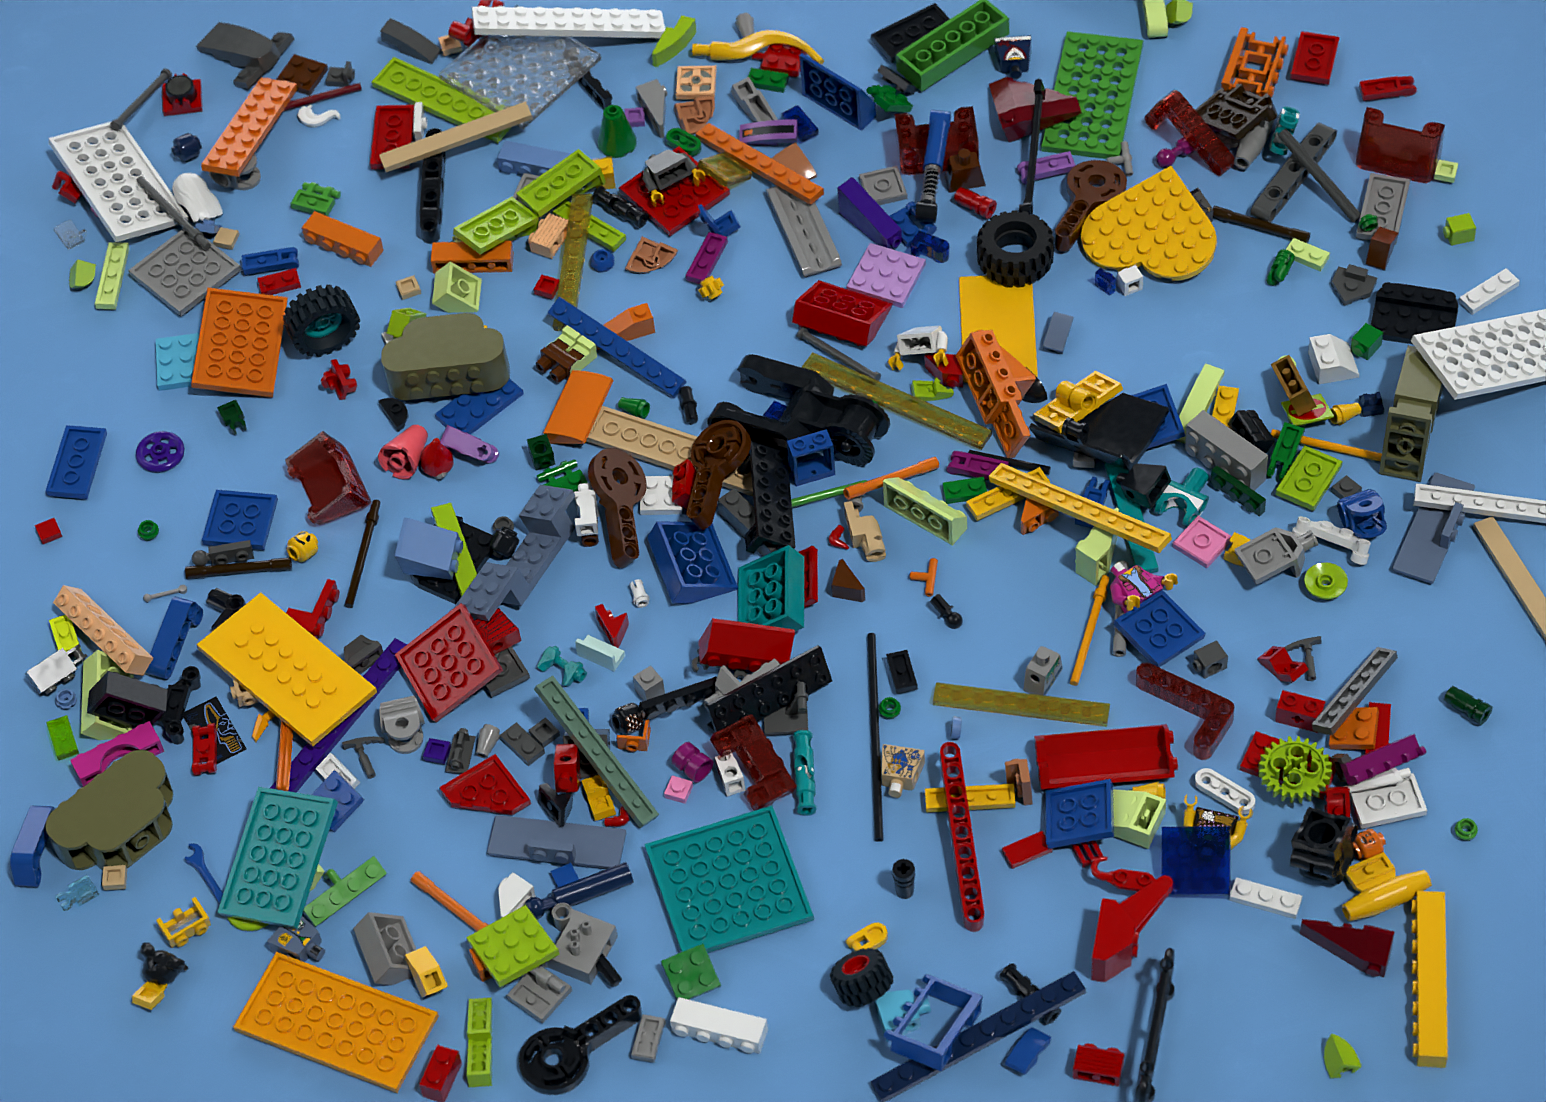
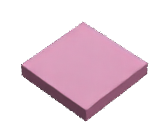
M1197 516L1173 542V548L1203 567L1208 568L1231 543L1230 538L1232 536L1202 517Z

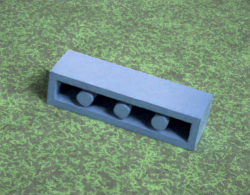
M505 141L497 160L499 171L519 175L526 173L541 176L571 153Z

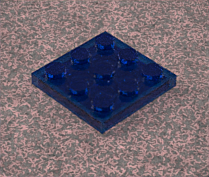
M1230 826L1162 827V876L1167 875L1173 880V890L1168 896L1231 895Z

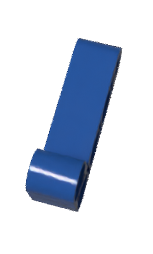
M177 596L172 598L150 653L153 660L146 670L147 674L164 679L171 677L190 626H198L203 618V609L196 602Z
M32 805L28 810L10 858L13 880L16 886L39 887L41 867L39 861L49 838L45 825L48 816L55 810L53 806Z

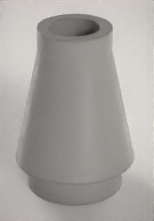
M749 13L738 15L735 24L742 37L753 34L754 18Z
M484 724L483 728H480L475 753L477 756L488 758L489 753L500 738V730L497 727Z

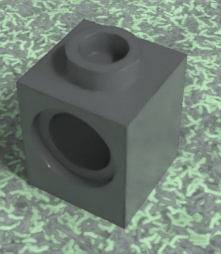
M1217 640L1194 651L1192 665L1197 673L1200 672L1204 679L1227 668L1228 655Z

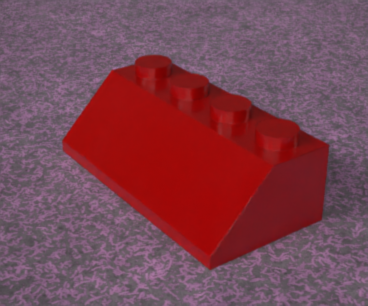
M712 618L698 641L700 664L725 666L730 669H744L756 672L764 663H769L773 659H776L781 665L790 660L795 629Z

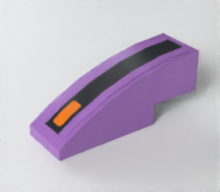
M770 120L740 125L739 140L747 145L797 143L798 123L797 120Z

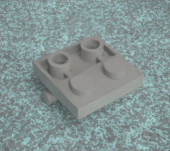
M540 965L527 972L507 994V998L543 1024L572 992V988Z

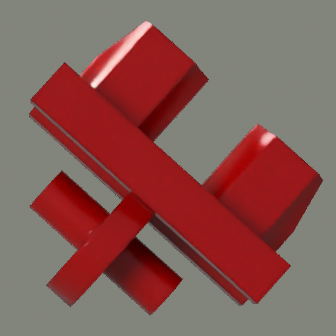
M333 359L330 361L331 369L324 372V376L321 378V384L324 388L335 389L339 400H344L347 393L356 392L357 382L355 378L346 379L350 377L351 373L348 364L339 365L337 359Z

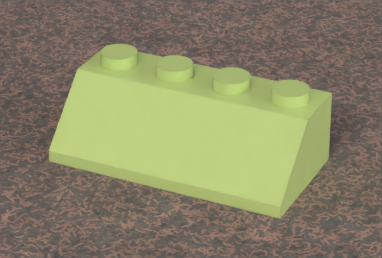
M899 477L884 479L883 495L886 508L952 546L967 530V516L962 511L953 509L946 502L932 497L927 491L918 489L909 481H904Z
M100 650L95 651L83 661L81 734L97 740L114 739L119 734L132 730V727L88 714L89 691L107 671L117 672L130 678H134V674L125 673L105 652Z

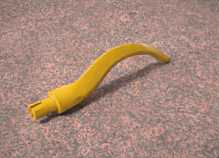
M776 30L759 31L732 43L712 41L709 45L694 43L692 47L693 56H710L711 60H735L751 56L771 44H786L803 50L819 64L822 65L824 63V59L805 41L792 34Z

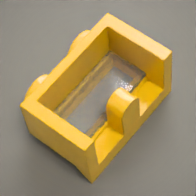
M196 897L192 898V908L185 912H182L180 908L173 911L174 918L168 922L163 923L161 918L156 919L159 930L171 948L176 945L177 947L185 945L189 941L188 938L195 934H204L211 925L208 915Z

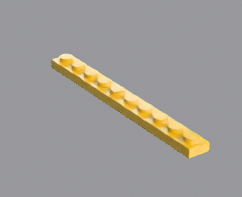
M1000 463L988 476L993 484L1154 552L1160 553L1172 540L1171 533L1003 463Z

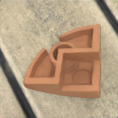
M713 95L696 97L694 101L675 103L674 111L681 129L692 135L707 125L715 109Z
M796 143L789 145L771 158L808 180L817 177L811 163Z
M642 236L625 270L634 273H650V271L663 268L669 264L676 256L678 250L662 242L656 243Z

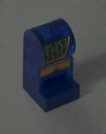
M918 231L910 244L911 255L916 257L923 255L933 258L937 263H944L950 257V246L946 240L922 231Z

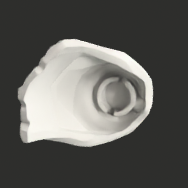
M184 173L174 180L172 186L174 197L179 205H183L187 209L193 222L203 221V219L209 220L223 214L218 199L207 188L206 182L199 175Z

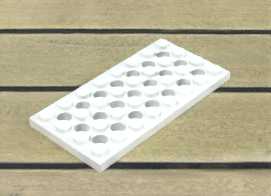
M111 122L49 138L50 147L115 242L180 225L159 203L149 200L153 198L136 181L139 176L145 178L188 221L187 214L177 203L169 188L124 124H122V128L119 131H115L110 125Z
M1546 309L1416 334L1411 339L1413 345L1454 400L1546 381Z

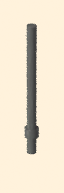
M142 176L137 178V183L189 233V237L194 242H198L205 250L210 248L211 244L203 237V233L199 229L194 228Z

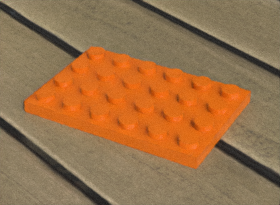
M207 287L191 388L273 397L284 328L283 315H286L284 311L287 307L288 297Z

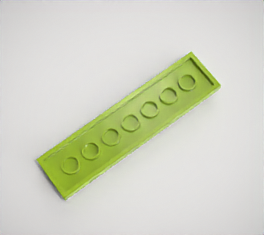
M393 57L371 81L372 87L412 105L415 102H422L425 111L458 126L507 108L396 57ZM512 127L485 136V138L499 143Z

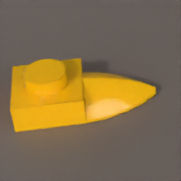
M147 981L132 995V1003L152 1010L165 997L164 991L168 984L150 983Z

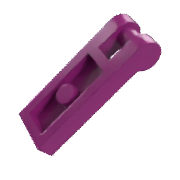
M953 451L951 455L952 461L948 464L946 470L952 475L959 473L977 478L984 477V479L989 480L988 476L1000 463L1009 466V462L961 451Z

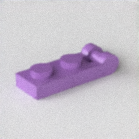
M1071 152L1038 158L1035 180L1070 172L1076 166ZM1024 161L1017 165L1018 172L1022 174L1021 180L1023 184L1027 183L1029 161Z

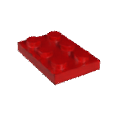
M1301 31L1290 79L1329 85L1340 37Z

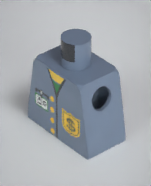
M303 916L301 917L298 929L280 926L267 940L270 951L273 954L279 952L306 962L310 956L319 961L325 954V949L319 946L322 940L318 930Z

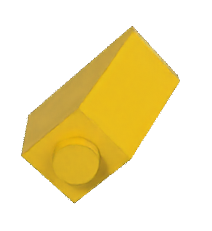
M612 156L592 159L601 168L606 181L604 185L601 184L599 186H603L606 189L616 188Z

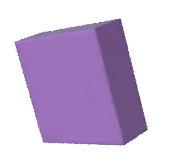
M644 107L624 109L625 116L631 127L645 126Z

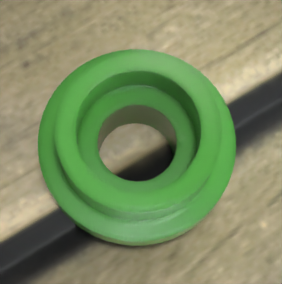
M1464 818L1456 823L1455 834L1460 839L1471 840L1476 837L1478 827L1472 819Z

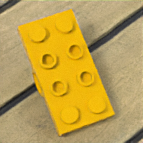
M1096 370L1077 384L1062 381L1056 388L1057 398L1033 414L1035 421L1061 434L1066 418H1073L1075 422L1082 420L1093 410L1098 409L1103 403L1115 397L1116 394L1123 390L1120 382Z

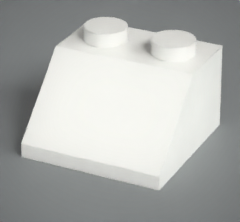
M1331 334L1310 337L1308 354L1319 385L1359 378V372L1349 343Z

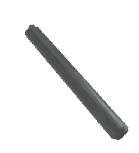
M1287 129L1281 131L1278 135L1279 139L1352 222L1359 220L1361 213Z

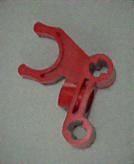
M480 0L477 7H489L492 0ZM493 0L491 7L504 6V2ZM467 17L465 24L453 21L449 27V37L463 42L464 46L479 52H484L487 48L488 36L474 34L473 20Z

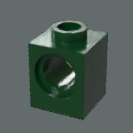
M547 434L527 439L529 454L535 470L555 465L553 450Z

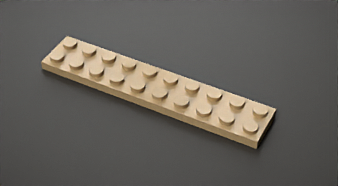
M602 406L586 442L604 448H617L634 458L674 470V467L686 459L691 461V449L697 436ZM738 467L724 478L722 486L753 496L751 470L748 474L740 472Z

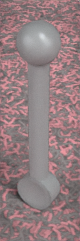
M180 585L177 589L152 595L145 594L143 599L149 602L151 599L180 592L185 594L187 587Z

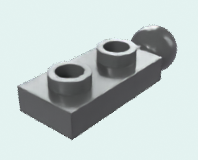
M250 540L208 547L209 553L197 550L192 555V562L195 566L206 565L208 561H211L212 565H221L254 559Z

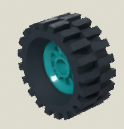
M319 285L313 291L309 288L306 290V294H298L296 301H290L289 305L291 308L286 307L284 311L286 315H283V324L296 350H299L301 354L304 355L306 353L307 356L311 357L314 353L317 357L322 356L324 352L327 355L332 354V350H341L342 344L348 345L351 342L349 338H355L357 335L355 330L360 328L359 315L347 292L344 289L341 290L339 286L333 288L332 285H326L325 288H322Z

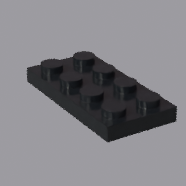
M933 3L872 33L871 40L886 58L893 63L896 61L897 53L950 19L936 3Z

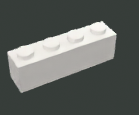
M680 997L677 1000L670 1020L671 1030L678 1036H690L697 1038L701 1042L710 1041L718 1043L725 1048H738L745 1053L754 1052L760 1054L768 1032L767 1019Z

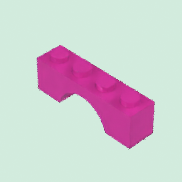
M149 721L138 725L124 734H119L114 739L99 744L85 753L78 754L70 761L84 787L96 775L104 772L114 760L129 752L146 750L156 756L164 752V749Z

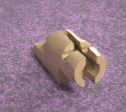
M852 501L844 502V513L853 548L861 547L866 559L870 562L885 559L886 549L877 520L872 515L860 517L858 508L854 509Z

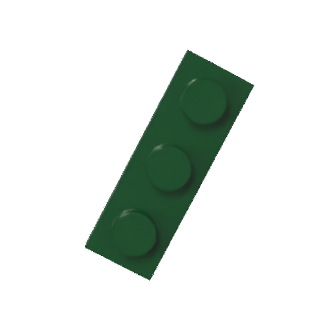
M1216 465L1211 470L1210 483L1216 489L1222 490L1232 500L1238 501L1248 511L1254 512L1259 517L1265 512L1266 499L1219 466Z

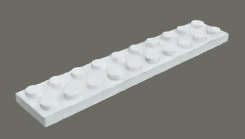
M503 6L472 7L471 13L475 35L661 38L665 31L662 11L655 9L605 10L599 8L563 9L559 7L506 8Z

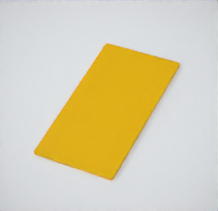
M987 276L959 277L962 345L971 332L993 330L998 344L1038 378L1032 284L1025 283V286L1013 285L1012 287L1007 286L1005 283L1002 285L998 284L995 279L992 281Z

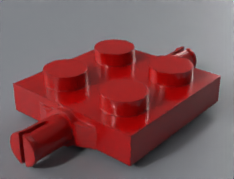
M771 44L764 53H754L752 59L763 60L761 65L763 70L788 73L789 76L799 77L801 72L799 55L803 53L807 56V53L791 45Z

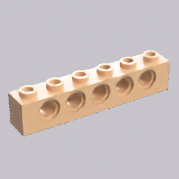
M63 585L53 603L125 673L143 676L153 657L82 589Z

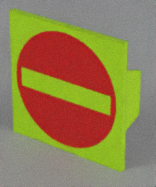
M1321 393L1311 395L1317 407L1299 417L1290 400L1281 402L1289 423L1296 426L1334 418V415Z

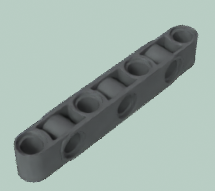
M1318 122L1301 142V146L1317 164L1335 141L1337 130ZM1293 154L1255 201L1251 209V216L1272 222L1310 174Z

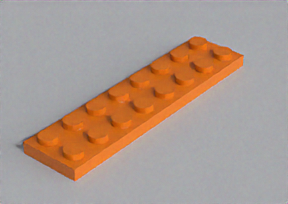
M261 77L202 162V170L239 177L297 91V83Z

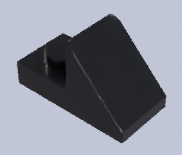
M548 783L539 785L538 803L559 827L565 825L572 810L573 792L558 795Z

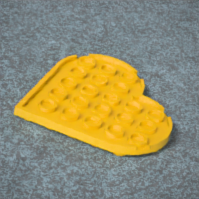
M1172 166L1165 168L1095 208L1086 218L1081 231V241L1087 257L1100 268L1122 271L1135 265L1137 268L1143 266L1151 275L1157 278H1169L1172 281L1188 279L1202 272L1213 260L1217 247V237L1213 224Z

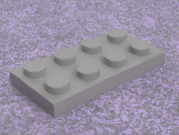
M1370 173L1360 219L1367 214L1376 215L1378 217V226L1371 231L1364 232L1358 225L1356 238L1371 241L1379 227L1399 232L1410 179Z

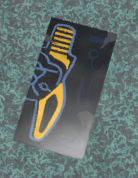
M217 696L185 711L183 718L191 732L193 726L200 725L205 727L211 723L216 724L217 764L247 750ZM208 735L202 736V739L208 738Z

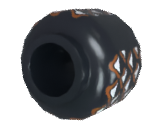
M629 703L616 708L612 715L614 728L623 734L641 729L644 725V720L640 721L636 715L639 706L635 703Z

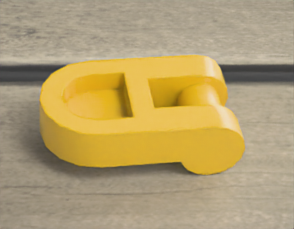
M881 923L869 924L848 937L846 944L850 949L853 948L854 951L863 948L877 949L884 945L888 939L887 928ZM865 939L867 943L862 946L860 942Z

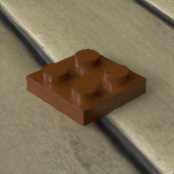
M293 54L276 80L297 83L296 92L310 96L328 71V66L325 63Z

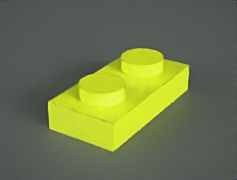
M66 615L49 620L58 650L63 648L67 652L79 644L73 622Z

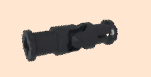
M599 186L594 191L592 200L595 203L599 202L605 205L607 210L620 215L626 221L630 220L638 228H642L647 223L648 213L646 211L642 212L634 204L628 203L617 194L607 192L603 186Z
M1014 963L1007 965L999 975V978L1013 987V992L1021 996L1022 999L1040 989L1034 984L1031 985V979L1023 976L1017 970V966ZM1058 1008L1043 1016L1044 1022L1047 1025L1054 1022L1059 1017L1061 1009Z

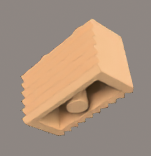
M548 213L544 219L542 218L539 221L536 232H532L529 236L530 251L553 259L555 253H557L568 234H570L569 220Z

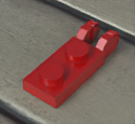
M1394 76L1359 82L1363 101L1402 95L1406 97L1417 93L1416 86L1412 85L1414 84L1412 76Z

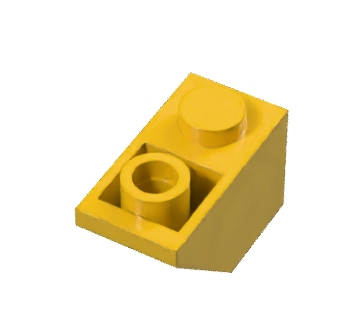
M426 946L404 955L421 997L448 987L439 964Z

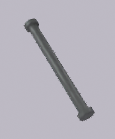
M164 68L160 72V76L117 119L112 120L110 125L115 131H119L122 128V124L162 83L172 77L170 70Z
M802 327L798 331L797 338L800 340H806L869 378L871 383L877 384L881 378L879 372H873L808 333L806 328Z

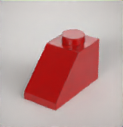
M925 353V368L935 378L941 380L940 384L963 388L965 376L955 354H945L948 365L945 366L942 361L939 363V367H937L933 358L935 353Z

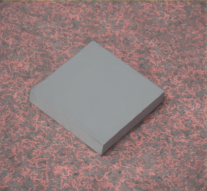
M897 166L859 174L862 187L879 205L908 199Z

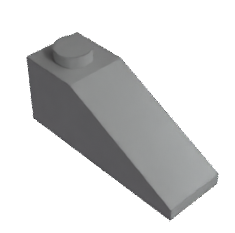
M655 79L637 86L636 94L641 107H644V112L660 138H663L665 133V96H667L665 86L660 85L659 81Z

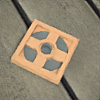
M678 66L676 100L695 99L696 97L712 95L715 99L716 66Z

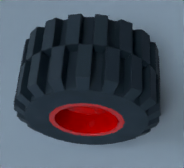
M863 948L845 955L832 967L830 973L831 981L842 1003L855 1007L867 1005L878 1000L891 988L894 978L882 952L873 948Z

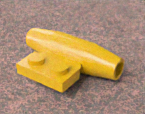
M1382 852L1349 867L1345 877L1353 889L1361 893L1344 903L1342 911L1349 922L1378 915L1416 897L1417 891H1425L1431 887V879L1425 870L1396 876L1394 865L1386 854Z

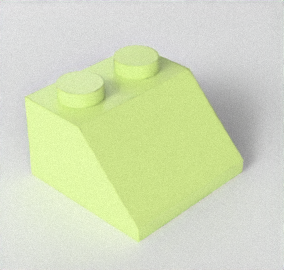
M449 262L435 273L432 304L448 313L479 311L482 279Z

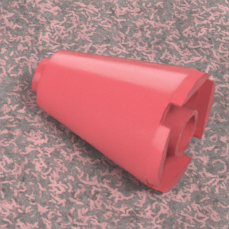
M416 424L412 425L385 444L378 454V461L381 467L386 472L389 470L394 473L392 476L395 478H410L417 470L428 438L425 428Z

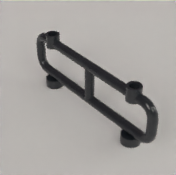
M1168 948L1165 951L1164 958L1160 961L1159 971L1161 975L1156 986V1001L1144 1062L1140 1064L1139 1074L1141 1079L1136 1089L1137 1102H1152L1155 1098V1088L1152 1085L1167 1001L1174 997L1175 987L1171 982L1175 958L1173 948Z

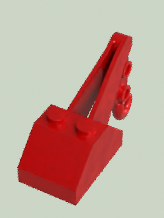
M1101 856L1092 861L1091 872L1096 879L1106 881L1118 889L1138 891L1120 904L1116 900L1102 898L1092 954V981L1106 982L1131 966L1132 957L1137 958L1139 933L1173 890V880L1171 877L1163 875L1155 879L1150 873L1126 869L1102 872L1098 870L1097 866L1100 862L1107 861L1108 858Z

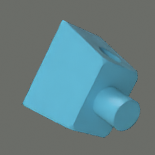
M911 990L885 992L882 997L874 1001L883 1033L886 1030L895 1031L897 1026L893 1024V1019L896 1016L905 1017L907 1011L903 1009L905 1002L914 1004L915 1000ZM928 999L924 1001L901 1035H906L920 1028L919 1015L931 1012Z

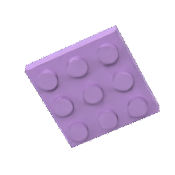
M870 243L853 273L847 289L893 303V306L903 308L926 265V259Z

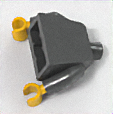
M665 150L657 155H651L645 161L646 168L643 172V181L648 192L652 193L651 199L654 207H657L656 199H660L662 204H664L663 195L657 192V190H662L690 174H693V183L697 186L700 182L698 178H701L703 182L705 181L704 171L697 170V166L685 153Z

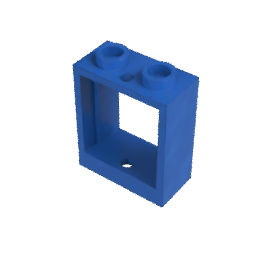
M827 429L787 441L790 474L796 487L835 475L833 443ZM823 450L824 456L797 463L796 458Z

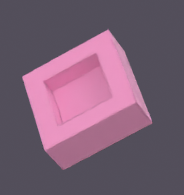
M672 776L664 792L665 798L686 804L693 788V781Z

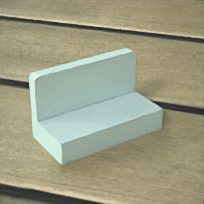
M587 635L584 641L581 639L575 641L578 656L614 672L625 657V651L590 635Z

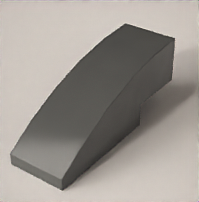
M391 18L380 30L382 41L398 47L399 53L432 64L441 53V49L425 36Z

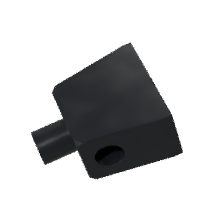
M1137 463L1133 465L1128 474L1120 472L1117 475L1116 482L1118 485H1121L1124 495L1128 500L1152 509L1170 484L1171 478L1166 466Z

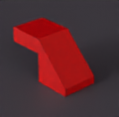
M1272 646L1257 658L1265 668L1281 681L1294 682L1309 670L1305 662L1292 661L1285 647Z

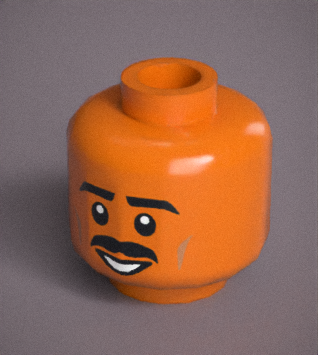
M1366 829L1358 833L1353 843L1355 858L1364 861L1384 852L1383 845H1386V841L1383 835L1373 829Z

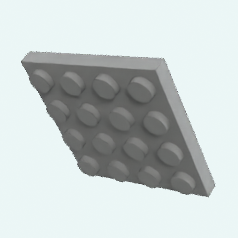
M182 229L128 271L131 277L178 315L182 316L206 298L207 287L219 288L240 272L241 268L238 263L209 240L207 241L211 246L208 250H205L198 242H194L189 237V233L185 229Z

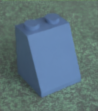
M404 518L395 558L403 574L453 580L454 572L458 571L459 562L457 558L458 554L462 553L463 541H461L457 532L410 518Z

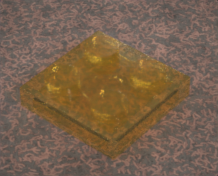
M726 153L701 159L697 166L706 175L713 177L720 185L725 187L749 180L753 173Z

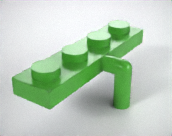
M372 856L343 879H340L334 869H329L324 872L323 878L326 880L330 879L334 885L307 904L303 913L311 924L316 927L387 873L375 856Z

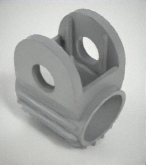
M255 153L239 177L209 172L211 179L220 186L238 190L252 189L261 180L260 171L256 167L257 158ZM244 174L250 175V178L248 180L240 179V177Z
M409 696L380 703L382 733H387L390 747L400 754H409L419 749L424 739L421 725L425 724L416 697ZM412 737V739H411L409 742H402V741H400V740H407V739H410V738Z

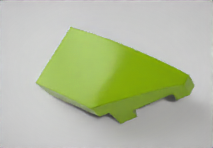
M935 378L934 382L912 380L911 383L913 402L949 398L953 396L954 390L944 387L940 384L941 380Z

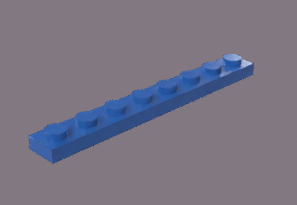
M560 296L547 312L551 317L565 326L568 325L580 333L581 336L583 335L595 343L598 348L673 398L678 395L679 389L686 384L684 378Z

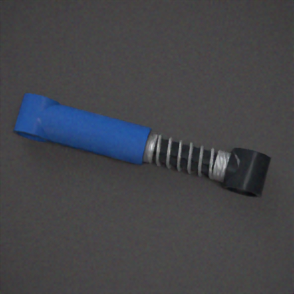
M931 110L929 132L923 164L925 177L923 178L922 195L920 201L917 202L915 221L936 223L938 208L936 189H938L937 184L939 183L937 180H939L938 175L943 170L951 111Z

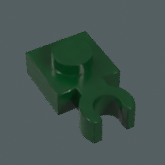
M236 399L217 407L225 426L230 425L234 435L237 434L236 427L238 426L243 427L244 431L247 430L246 423L243 420L245 419L244 414Z

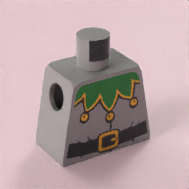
M1043 646L1039 647L1026 668L1025 692L1042 700L1044 699L1063 669L1059 653Z

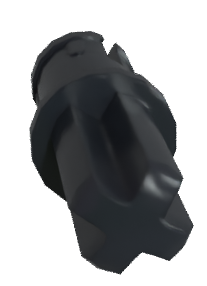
M684 386L679 389L682 400L681 409L684 410L686 422L694 424V422L698 421L696 412L697 402L693 398L692 388Z

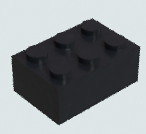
M107 671L89 691L87 713L134 728L149 721L153 725L166 712L168 689L142 682L136 678L126 677L117 672Z

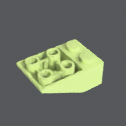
M1093 527L1089 535L1084 540H1080L1076 545V573L1096 586L1100 582L1101 576L1107 575L1110 571L1118 536L1098 527Z
M1113 789L1114 836L1149 849L1166 813V799L1143 791Z

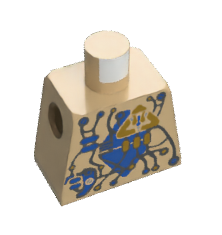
M883 744L882 785L889 787L888 794L890 796L898 798L901 797L903 789H914L925 764L924 750Z

